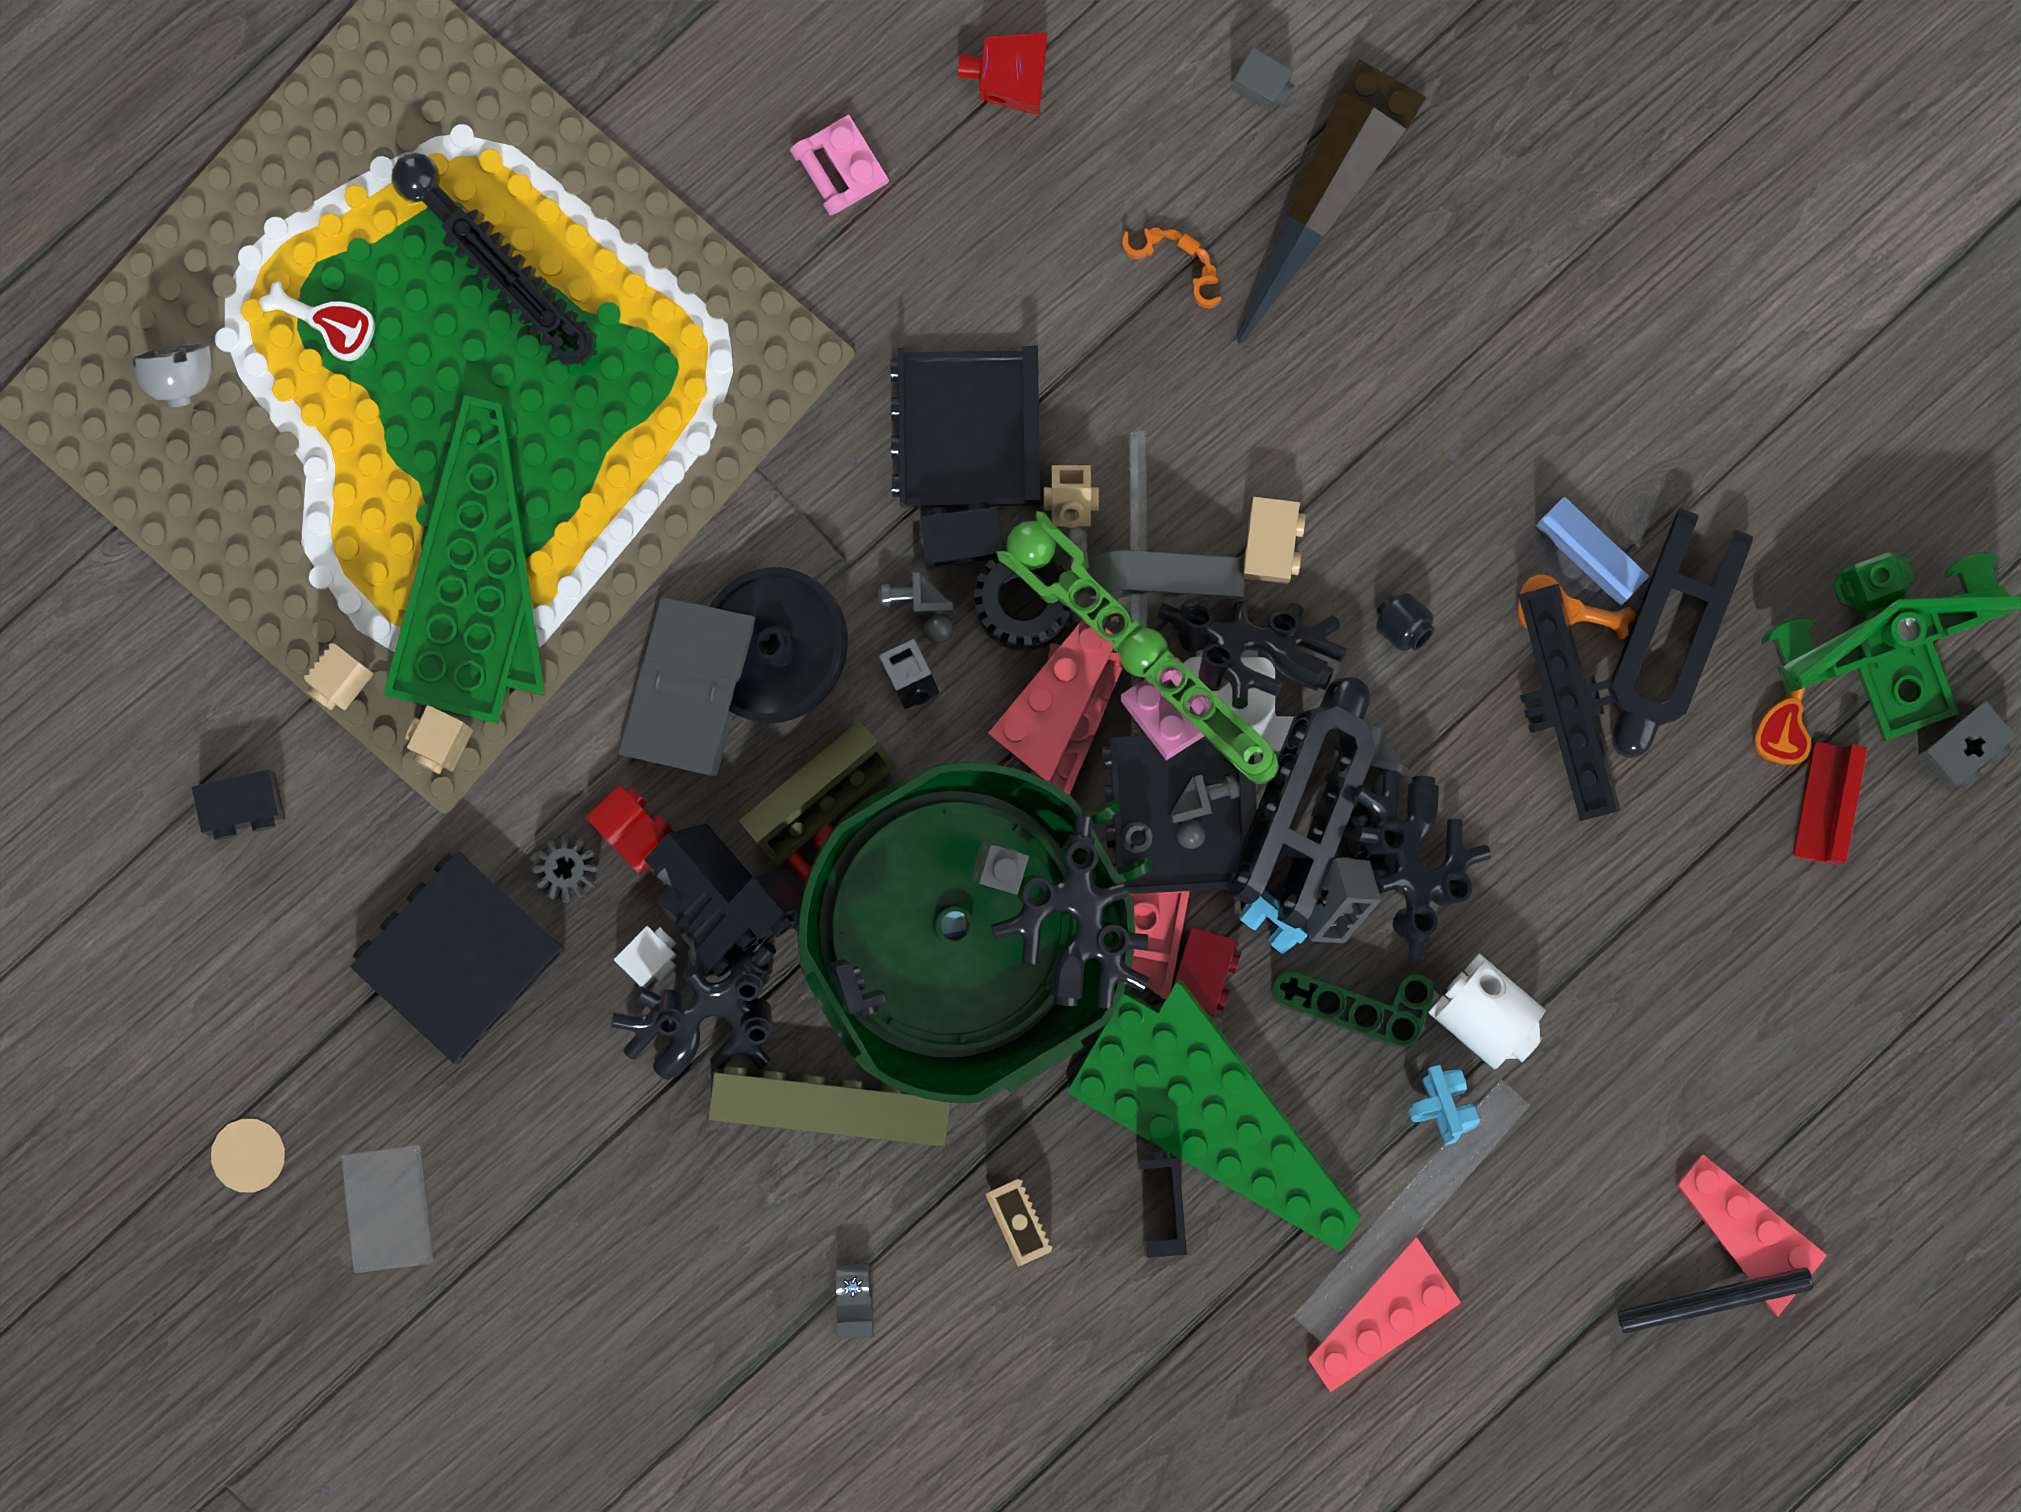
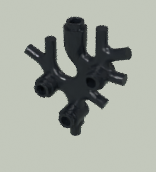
M1238 601L1234 604L1233 620L1230 622L1214 620L1213 614L1209 609L1198 605L1182 606L1181 609H1177L1163 603L1157 616L1174 624L1173 629L1179 631L1178 640L1186 651L1197 652L1206 647L1203 650L1198 678L1211 691H1219L1229 682L1232 687V706L1236 709L1247 707L1249 689H1259L1277 697L1283 686V682L1245 666L1240 658L1244 651L1259 650L1266 653L1284 676L1314 691H1317L1318 688L1326 690L1331 681L1334 668L1329 667L1327 661L1304 652L1296 651L1295 648L1304 647L1338 662H1342L1347 648L1325 639V637L1340 629V622L1337 617L1332 615L1314 626L1303 627L1299 621L1303 608L1297 603H1291L1286 611L1273 613L1269 618L1268 627H1258L1252 624L1249 619V605L1244 601Z
M1383 771L1381 796L1376 795L1363 785L1356 787L1352 794V798L1371 810L1377 818V824L1371 827L1356 826L1354 839L1363 842L1365 849L1374 856L1393 853L1396 862L1395 869L1389 875L1376 878L1375 880L1380 894L1394 889H1399L1404 894L1406 908L1400 909L1393 919V929L1404 941L1409 942L1408 960L1423 962L1425 943L1430 942V935L1436 930L1438 923L1435 911L1429 906L1430 902L1433 901L1439 906H1445L1466 901L1471 895L1472 883L1465 874V871L1473 864L1490 859L1491 851L1485 844L1466 849L1462 844L1463 820L1448 819L1445 859L1441 866L1437 868L1426 867L1419 857V846L1430 833L1436 821L1439 799V786L1435 785L1436 778L1431 776L1412 777V783L1408 784V817L1405 821H1402L1397 815L1399 772Z
M1076 815L1074 834H1069L1068 841L1063 844L1060 851L1061 861L1068 868L1064 879L1058 884H1053L1038 875L1024 877L1017 895L1023 903L1021 911L1016 916L992 924L990 927L995 940L1014 934L1021 935L1024 941L1022 963L1038 964L1040 933L1044 920L1054 912L1064 911L1074 917L1077 929L1072 939L1061 949L1053 967L1050 995L1054 996L1053 1003L1077 1006L1078 998H1082L1085 964L1090 958H1095L1100 962L1101 966L1096 1007L1112 1008L1116 983L1124 982L1142 992L1149 982V977L1132 969L1122 960V955L1127 949L1147 950L1148 934L1128 933L1122 926L1114 922L1103 921L1102 913L1104 908L1112 902L1127 898V890L1123 882L1105 888L1096 886L1092 878V869L1098 862V852L1094 846L1095 837L1090 836L1092 816ZM1081 848V858L1078 861H1073V852ZM1038 885L1039 892L1037 896L1030 898V888ZM1112 931V941L1108 944H1105V934Z
M764 942L756 952L750 951L748 954L736 957L730 966L731 974L724 980L716 983L708 982L695 966L689 967L683 973V977L692 987L694 995L686 1001L675 990L665 989L654 993L643 986L639 987L635 993L634 1000L648 1007L650 1012L646 1015H631L613 1012L611 1028L630 1030L636 1033L623 1049L625 1055L630 1059H636L658 1032L666 1036L673 1035L655 1055L653 1069L660 1077L667 1080L672 1077H678L697 1053L700 1044L701 1022L711 1016H721L731 1023L732 1033L710 1058L711 1064L717 1069H722L735 1054L744 1053L758 1069L766 1067L770 1062V1058L759 1044L766 1042L772 1035V1009L767 1001L756 997L763 990V975L769 969L768 961L776 953L775 947L769 942Z

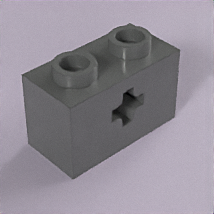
M1984 701L1976 705L1924 749L1919 756L1948 790L1954 789L1959 785L1965 790L1983 775L1978 770L1989 760L1996 764L2012 750L2008 744L2017 736L1988 702ZM1973 741L1977 747L1973 750L1974 754L1967 756L1963 751L1967 748V743Z
M1350 857L1335 858L1333 860L1313 912L1306 922L1311 941L1345 943L1379 904L1381 896L1370 860H1357Z

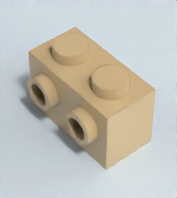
M427 705L421 719L415 718L411 723L405 739L409 741L407 748L416 754L413 761L440 774L443 768L451 772L454 771L474 730L464 722Z

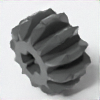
M562 836L561 849L558 848L553 840H548L547 846L552 853L549 856L542 851H537L536 857L545 861V866L536 865L532 867L533 873L546 874L545 877L538 880L536 883L537 887L543 889L552 884L547 894V897L552 900L557 897L562 889V900L565 903H570L571 890L573 889L580 899L585 898L586 894L581 885L585 883L592 888H595L597 885L593 879L587 877L588 873L600 872L599 865H587V862L595 858L596 852L588 850L581 854L585 847V841L582 839H578L575 842L572 850L569 836ZM563 860L569 864L574 861L576 865L571 869L573 876L569 879L564 875H561L560 878L557 875L562 869L559 863Z

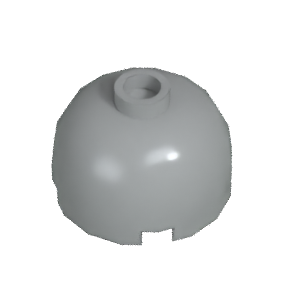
M205 343L168 346V350L155 353V349L131 357L134 373L140 388L154 400H167L168 407L191 404V396L202 392L209 384L212 375L209 345L205 346Z

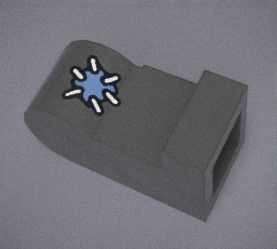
M868 1263L836 1265L837 1339L873 1337L872 1289H870Z

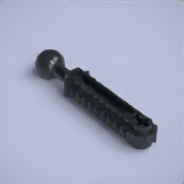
M412 153L397 160L391 175L392 185L396 193L406 201H422L443 223L441 227L447 232L442 243L450 248L457 247L454 255L460 259L469 256L465 264L468 268L480 267L476 276L481 280L490 278L487 285L489 290L496 291L501 289L497 298L502 302L511 300L508 307L510 312L517 313L522 311L519 321L522 324L532 322L529 330L531 334L536 336L543 333L540 344L545 347L552 345L550 354L553 357L561 360V364L566 366H585L586 362L593 355L597 354L595 350L597 334L588 328L589 324L585 321L576 322L579 314L575 310L565 313L568 302L564 299L554 301L558 292L552 287L543 290L547 280L541 276L533 279L536 269L531 265L522 268L526 258L520 254L512 257L515 250L512 244L508 243L501 246L505 236L500 232L491 235L494 225L489 221L482 223L485 217L483 212L477 209L469 212L459 207L439 186V170L431 158L424 154ZM566 332L578 338L576 342L579 349L577 351L569 349L571 347L570 342L559 334Z

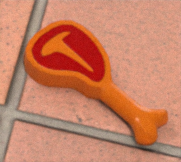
M1805 687L1788 693L1787 697L1770 708L1759 722L1753 738V747L1757 754L1765 760L1779 765H1796L1807 758L1811 749V739L1802 722L1804 709L1802 699Z

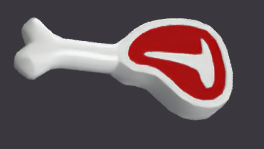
M280 281L272 283L270 293L261 297L259 301L261 308L265 312L278 309L306 321L312 328L322 333L328 350L340 360L353 361L358 359L367 350L374 335L375 321L373 315L365 308L347 302H328L311 307L287 296L283 291Z

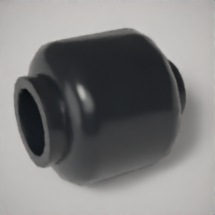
M1409 593L1401 594L1396 598L1390 595L1383 600L1377 609V614H1379L1376 623L1377 631L1400 651L1410 649L1416 651L1427 643L1435 631V628L1432 626L1434 620L1433 613Z

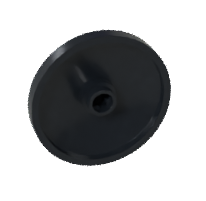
M767 567L741 575L718 593L709 607L756 617L741 678H739V682L736 681L729 711L754 722L781 723L803 716L818 706L829 695L839 680L848 651L846 621L838 602L829 590L815 579L797 570L783 567Z

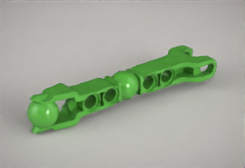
M1036 511L1035 521L1022 522L1012 529L1007 539V551L997 552L1000 562L1018 574L1047 603L1060 601L1075 612L1105 642L1113 647L1119 655L1120 663L1127 672L1134 676L1144 677L1150 684L1153 683L1160 694L1250 781L1263 784L1275 777L1279 769V761L1270 745L1183 663L1175 659L1168 650L1167 642L1161 633L1152 628L1142 627L1137 620H1132L1125 608L1087 572L1089 562L1084 553L1054 526L1045 513ZM1057 543L1074 562L1071 565L1070 571L1060 575L1058 584L1054 583L1048 587L1029 570L1040 569L1047 565L1054 556ZM1094 590L1097 594L1094 604L1086 608L1078 606L1079 595L1083 591ZM1116 616L1125 619V626L1121 632L1114 635L1106 632V623L1109 619ZM1170 670H1177L1182 674L1179 685L1171 689L1162 686L1164 674ZM1198 697H1206L1211 703L1208 712L1200 716L1193 715L1190 711L1193 700ZM1253 754H1263L1261 762L1249 764L1248 760Z

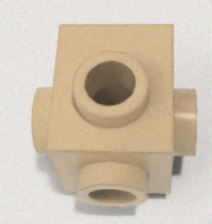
M1052 465V487H1044V511H1052V523L1054 526H1064L1067 528L1091 526V511H1099V487H1091V465Z

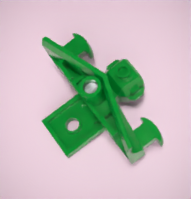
M1891 551L1841 569L1837 574V578L1832 586L1839 604L1847 606L1862 616L1853 628L1814 648L1807 628L1816 625V623L1810 619L1797 618L1784 621L1772 627L1763 636L1761 644L1775 640L1783 662V666L1777 667L1786 693L1801 690L1804 687L1857 669L1882 740L1886 741L1959 714L1933 641L2021 610V595L2010 596L2004 586H1999L1991 561L2000 557L1990 552H1979L1958 559L1944 573V578L1955 574L1958 575L1964 594L1944 598L1905 599L1910 587L1909 584L1914 575L1908 559ZM1903 680L1912 681L1917 687V696L1911 702L1902 700L1898 694L1899 684Z

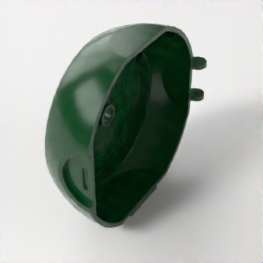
M949 763L919 770L896 781L861 802L837 823L820 847L809 869L803 887L798 911V957L803 976L816 1001L839 1039L858 1065L882 1082L908 1094L948 1103H977L1003 1087L1012 1092L1084 1048L1080 1040L1109 1022L1123 995L1126 983H1116L1112 1008L1096 1007L1101 966L1097 959L1090 958L1085 964L1082 998H1078L1077 1006L1054 1004V996L1050 995L1053 967L1061 949L1075 935L1077 927L1074 917L1064 911L1054 912L1044 920L1041 928L1038 964L1022 963L1024 942L1022 936L1014 934L995 940L990 925L1016 916L1021 911L1023 903L1016 894L979 884L971 880V875L981 842L985 841L1028 855L1029 859L1023 878L1028 875H1038L1050 883H1060L1068 869L1061 861L1060 851L1063 844L1068 841L1069 834H1074L1076 815L1092 816L1091 825L1104 820L1108 821L1121 809L1117 799L1083 813L1079 804L1070 795L1033 774L991 763ZM1091 827L1090 836L1095 837L1094 846L1098 852V862L1092 869V878L1096 886L1105 888L1121 882L1124 883L1140 877L1154 867L1150 857H1145L1115 869ZM1081 848L1073 852V861H1078L1081 858ZM1038 885L1030 888V898L1037 896L1039 892ZM1127 890V898L1112 902L1104 908L1102 919L1103 921H1111L1122 926L1128 933H1135L1134 905L1132 897ZM950 912H961L966 917L967 928L960 938L950 940L942 934L941 921ZM1112 931L1105 934V944H1108L1112 941ZM1127 949L1122 955L1123 962L1129 967L1132 964L1134 949ZM845 959L851 963L852 967L858 966L865 983V989L860 990L861 995L879 989L886 993L888 1001L878 1004L880 1010L867 1016L856 1017V1013H847L842 1008L828 964Z

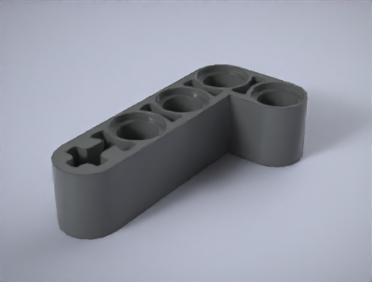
M1128 550L1111 551L1088 558L1089 575L1114 599L1131 595L1220 601L1241 600L1245 598L1243 558ZM1088 590V597L1096 599V592Z

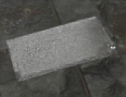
M421 1145L341 1155L354 1273L434 1263Z

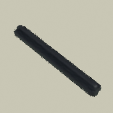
M1804 1267L1623 1309L1618 1312L1617 1317L1621 1331L1623 1333H1630L1810 1291L1813 1289L1814 1284L1809 1268Z

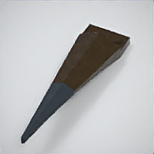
M1358 60L1337 97L1237 338L1238 344L1244 342L1335 222L1406 134L1426 99L1424 95L1362 60Z

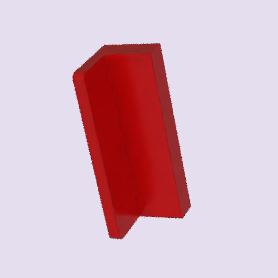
M1821 742L1813 745L1793 852L1795 857L1838 866L1847 862L1868 747L1853 744L1848 747H1841Z

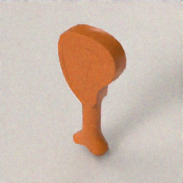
M1535 575L1524 583L1519 594L1559 583L1551 576ZM1560 586L1570 626L1580 621H1587L1611 627L1620 640L1628 636V624L1636 618V614L1631 607H1626L1619 611H1608L1587 606L1580 600L1567 596ZM1518 598L1517 618L1520 624L1527 628Z

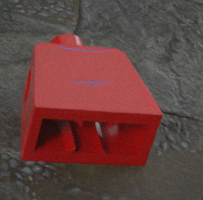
M1036 33L986 37L984 39L983 57L960 54L958 78L980 80L979 99L1040 115L1047 34Z

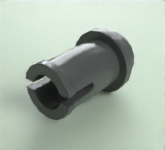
M1142 822L1129 823L1121 833L1123 846L1133 853L1145 851L1152 843L1153 835L1151 829ZM1140 830L1144 834V840L1141 844L1134 845L1131 842V835L1134 831Z

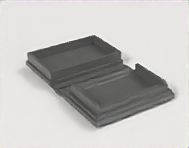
M661 597L643 666L639 673L637 688L619 755L704 775L717 776L733 718L728 710L731 705L736 681L739 682V678H741L756 617Z

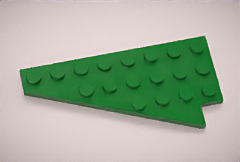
M464 395L383 695L425 707L429 705L437 710L499 725L508 688L544 696L545 684L504 407L500 403Z
M1178 979L1160 1010L1130 992L1125 991L1113 1016L1105 1025L1067 1093L1162 1149L1170 1151L1174 1156L1341 1252L1360 1221L1361 1214L1187 986Z

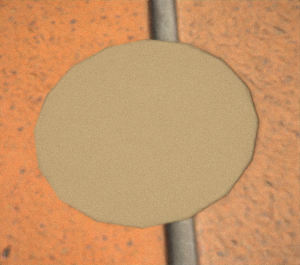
M240 1119L228 1124L217 1134L211 1148V1164L216 1176L226 1187L238 1192H257L268 1187L278 1178L284 1165L285 1148L280 1135L269 1124L258 1119Z

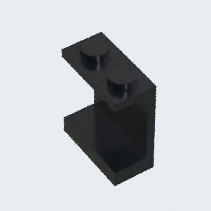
M1170 1151L1145 1153V1161L1137 1162L1138 1170L1169 1167L1175 1238L1143 1241L1146 1258L1187 1255L1179 1158L1170 1159Z

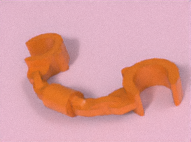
M1145 228L1144 237L1147 244L1141 250H1134L1129 246L1128 232L1124 233L1122 238L1123 251L1128 257L1133 259H1142L1147 255L1152 256L1154 251L1153 244L1160 242L1164 237L1179 241L1177 246L1191 256H1194L1196 253L1205 266L1202 269V277L1199 279L1195 278L1192 282L1195 302L1203 308H1213L1221 302V297L1207 300L1199 293V289L1203 285L1217 284L1218 278L1216 277V268L1210 264V256L1205 249L1200 247L1201 243L1186 233L1182 236L1176 230L1162 231L1159 228L1149 230Z

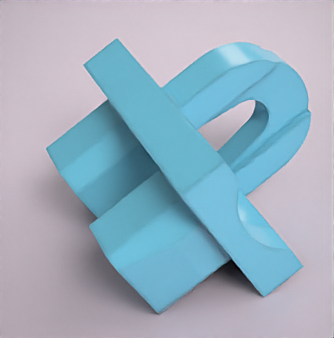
M1265 889L1258 900L1252 904L1245 905L1239 919L1253 930H1256L1266 917L1271 919L1279 927L1268 939V942L1276 950L1284 954L1297 942L1301 944L1309 935L1305 923L1300 928L1294 929L1277 920L1280 901Z
M1440 1065L1430 1067L1428 1069L1429 1075L1422 1079L1428 1099L1413 1104V1107L1408 1112L1413 1122H1422L1435 1118L1446 1146L1456 1143L1461 1134L1476 1128L1480 1119L1473 1104L1456 1108L1453 1102V1096L1464 1094L1467 1090L1462 1070L1442 1071Z

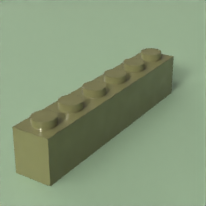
M724 1066L723 1074L714 1073L709 1120L946 1147L950 1103L904 1094L903 1091L888 1084H881L880 1091L865 1090V1082L845 1079H842L841 1087L825 1085L826 1077L803 1075L802 1082L786 1081L787 1073L763 1071V1078L747 1076L748 1069Z

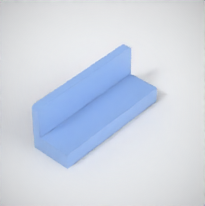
M1563 497L1536 525L1545 536L1620 606L1649 577L1645 571L1566 497Z

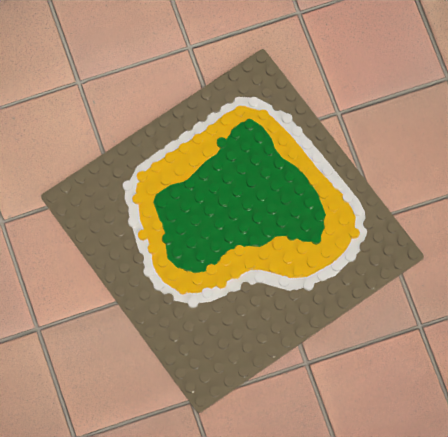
M358 0L0 393V425L442 814H447L459 803L853 361L855 353L851 346L452 1ZM412 153L424 154L431 158L439 170V186L459 207L469 212L475 209L483 212L485 217L482 223L489 221L494 225L491 235L500 232L505 236L501 246L508 243L512 244L515 247L512 257L520 254L526 258L522 268L531 265L536 269L533 279L541 276L547 280L543 290L552 287L558 292L554 301L564 299L568 302L565 313L575 310L579 314L576 322L585 321L589 324L588 328L597 334L595 349L597 354L593 355L586 362L585 366H566L561 364V360L553 357L550 354L552 345L545 347L540 344L543 333L536 336L531 334L529 330L532 322L522 324L519 321L522 311L517 313L510 312L508 307L511 300L502 302L497 298L501 289L496 291L489 290L487 285L490 278L481 280L476 276L480 267L468 268L465 264L469 256L460 259L454 255L457 247L450 248L442 243L447 232L441 227L443 223L422 201H406L396 193L392 185L391 175L398 159ZM280 281L283 291L287 296L311 307L328 302H347L358 305L373 315L375 321L374 335L369 347L358 359L353 361L340 360L328 350L322 333L312 328L306 321L278 309L268 312L263 311L259 302L261 297L270 293L272 283ZM566 332L559 334L570 342L571 347L569 349L574 351L579 349L576 342L578 338ZM205 343V346L209 345L212 375L206 388L202 392L191 396V404L168 407L167 400H154L140 388L131 358L135 354L155 349L156 353L168 350V346ZM468 395L500 403L504 407L545 684V695L541 696L508 688L499 725L442 711L464 722L474 731L454 771L451 772L443 768L441 773L437 774L413 761L416 754L407 748L409 741L405 739L411 723L415 718L421 719L426 707L386 697L383 693L463 396ZM335 643L373 673V676L345 711L337 705L330 710L306 692L311 685L304 680V675H309V669L314 668V663L319 662V656H324V650H329V644Z

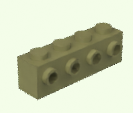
M858 721L742 817L739 822L773 863L778 866L895 769L897 764L879 741Z

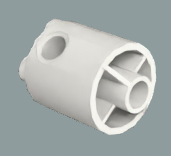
M1479 953L1464 970L1468 976L1461 972L1447 988L1448 991L1445 995L1448 999L1442 995L1428 1013L1495 1070L1506 1059H1518L1523 1062L1534 1051L1543 1039L1540 1037L1539 1020L1546 1010Z

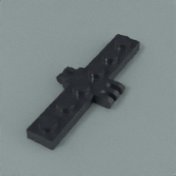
M1559 584L1518 594L1544 687L1542 690L1520 695L1522 703H1529L1537 699L1539 706L1524 710L1525 717L1528 718L1539 714L1542 717L1543 722H1534L1528 725L1529 731L1533 733L1552 727L1555 728L1580 821L1618 812L1621 809L1595 718L1597 715L1604 714V705L1617 702L1615 694L1602 698L1599 695V690L1613 687L1612 680L1609 679L1596 683L1594 676L1584 678Z

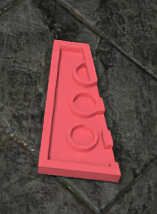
M1704 1154L1698 1157L1677 1183L1678 1188L1705 1224L1710 1227L1723 1248L1734 1259L1748 1280L1804 1267L1809 1268L1812 1275L1827 1256ZM1796 1294L1765 1302L1772 1313L1778 1317Z

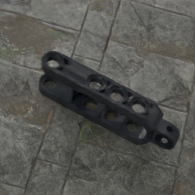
M1682 508L1678 509L1619 658L1611 679L1613 687L1608 688L1610 695H1616L1617 702L1614 705L1619 712V717L1612 733V744L1616 752L1626 758H1636L1647 752L1653 743L1658 727L1675 721L1687 713L1753 541V536L1736 529L1733 530L1730 546L1724 559L1717 567L1711 585L1679 574L1677 572L1698 520V514ZM1671 588L1704 600L1702 607L1705 610L1698 628L1691 635L1688 642L1691 644L1685 662L1676 673L1675 679H1677V683L1670 700L1660 704L1638 695L1634 684Z
M1354 677L1335 679L1327 687L1320 707L1294 716L1278 756V772L1267 783L1228 883V892L1231 896L1244 903L1252 904L1259 899L1265 890L1279 852L1293 858L1294 860L1283 885L1285 892L1279 905L1277 920L1294 929L1303 926L1313 912L1356 802L1352 798V794L1356 787L1363 784L1376 751L1369 724L1363 720L1371 695L1368 686L1362 680ZM1337 728L1340 740L1339 745L1342 747L1332 772L1327 773L1325 781L1328 783L1318 808L1312 811L1311 817H1313V821L1307 836L1304 837L1289 827L1328 730Z

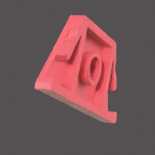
M1190 891L1130 894L1134 905L1135 933L1148 934L1147 950L1134 949L1131 968L1149 977L1146 987L1164 1000L1167 999L1171 992Z

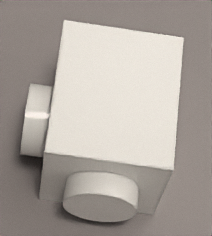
M646 926L614 961L640 986L647 988L655 978L662 982L676 968L672 961L678 955L672 948L677 943L661 927L654 932Z

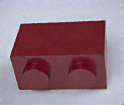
M1191 927L1172 989L1178 979L1182 981L1209 1017L1212 1018L1216 1010L1222 1012L1224 1010L1230 989L1224 988L1223 985L1227 972L1235 974L1241 951L1235 950L1237 940Z

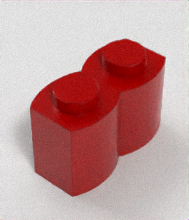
M619 785L585 818L641 876L650 867L644 859L668 833L674 831L659 815L653 820L642 809L647 802L632 786L625 791Z

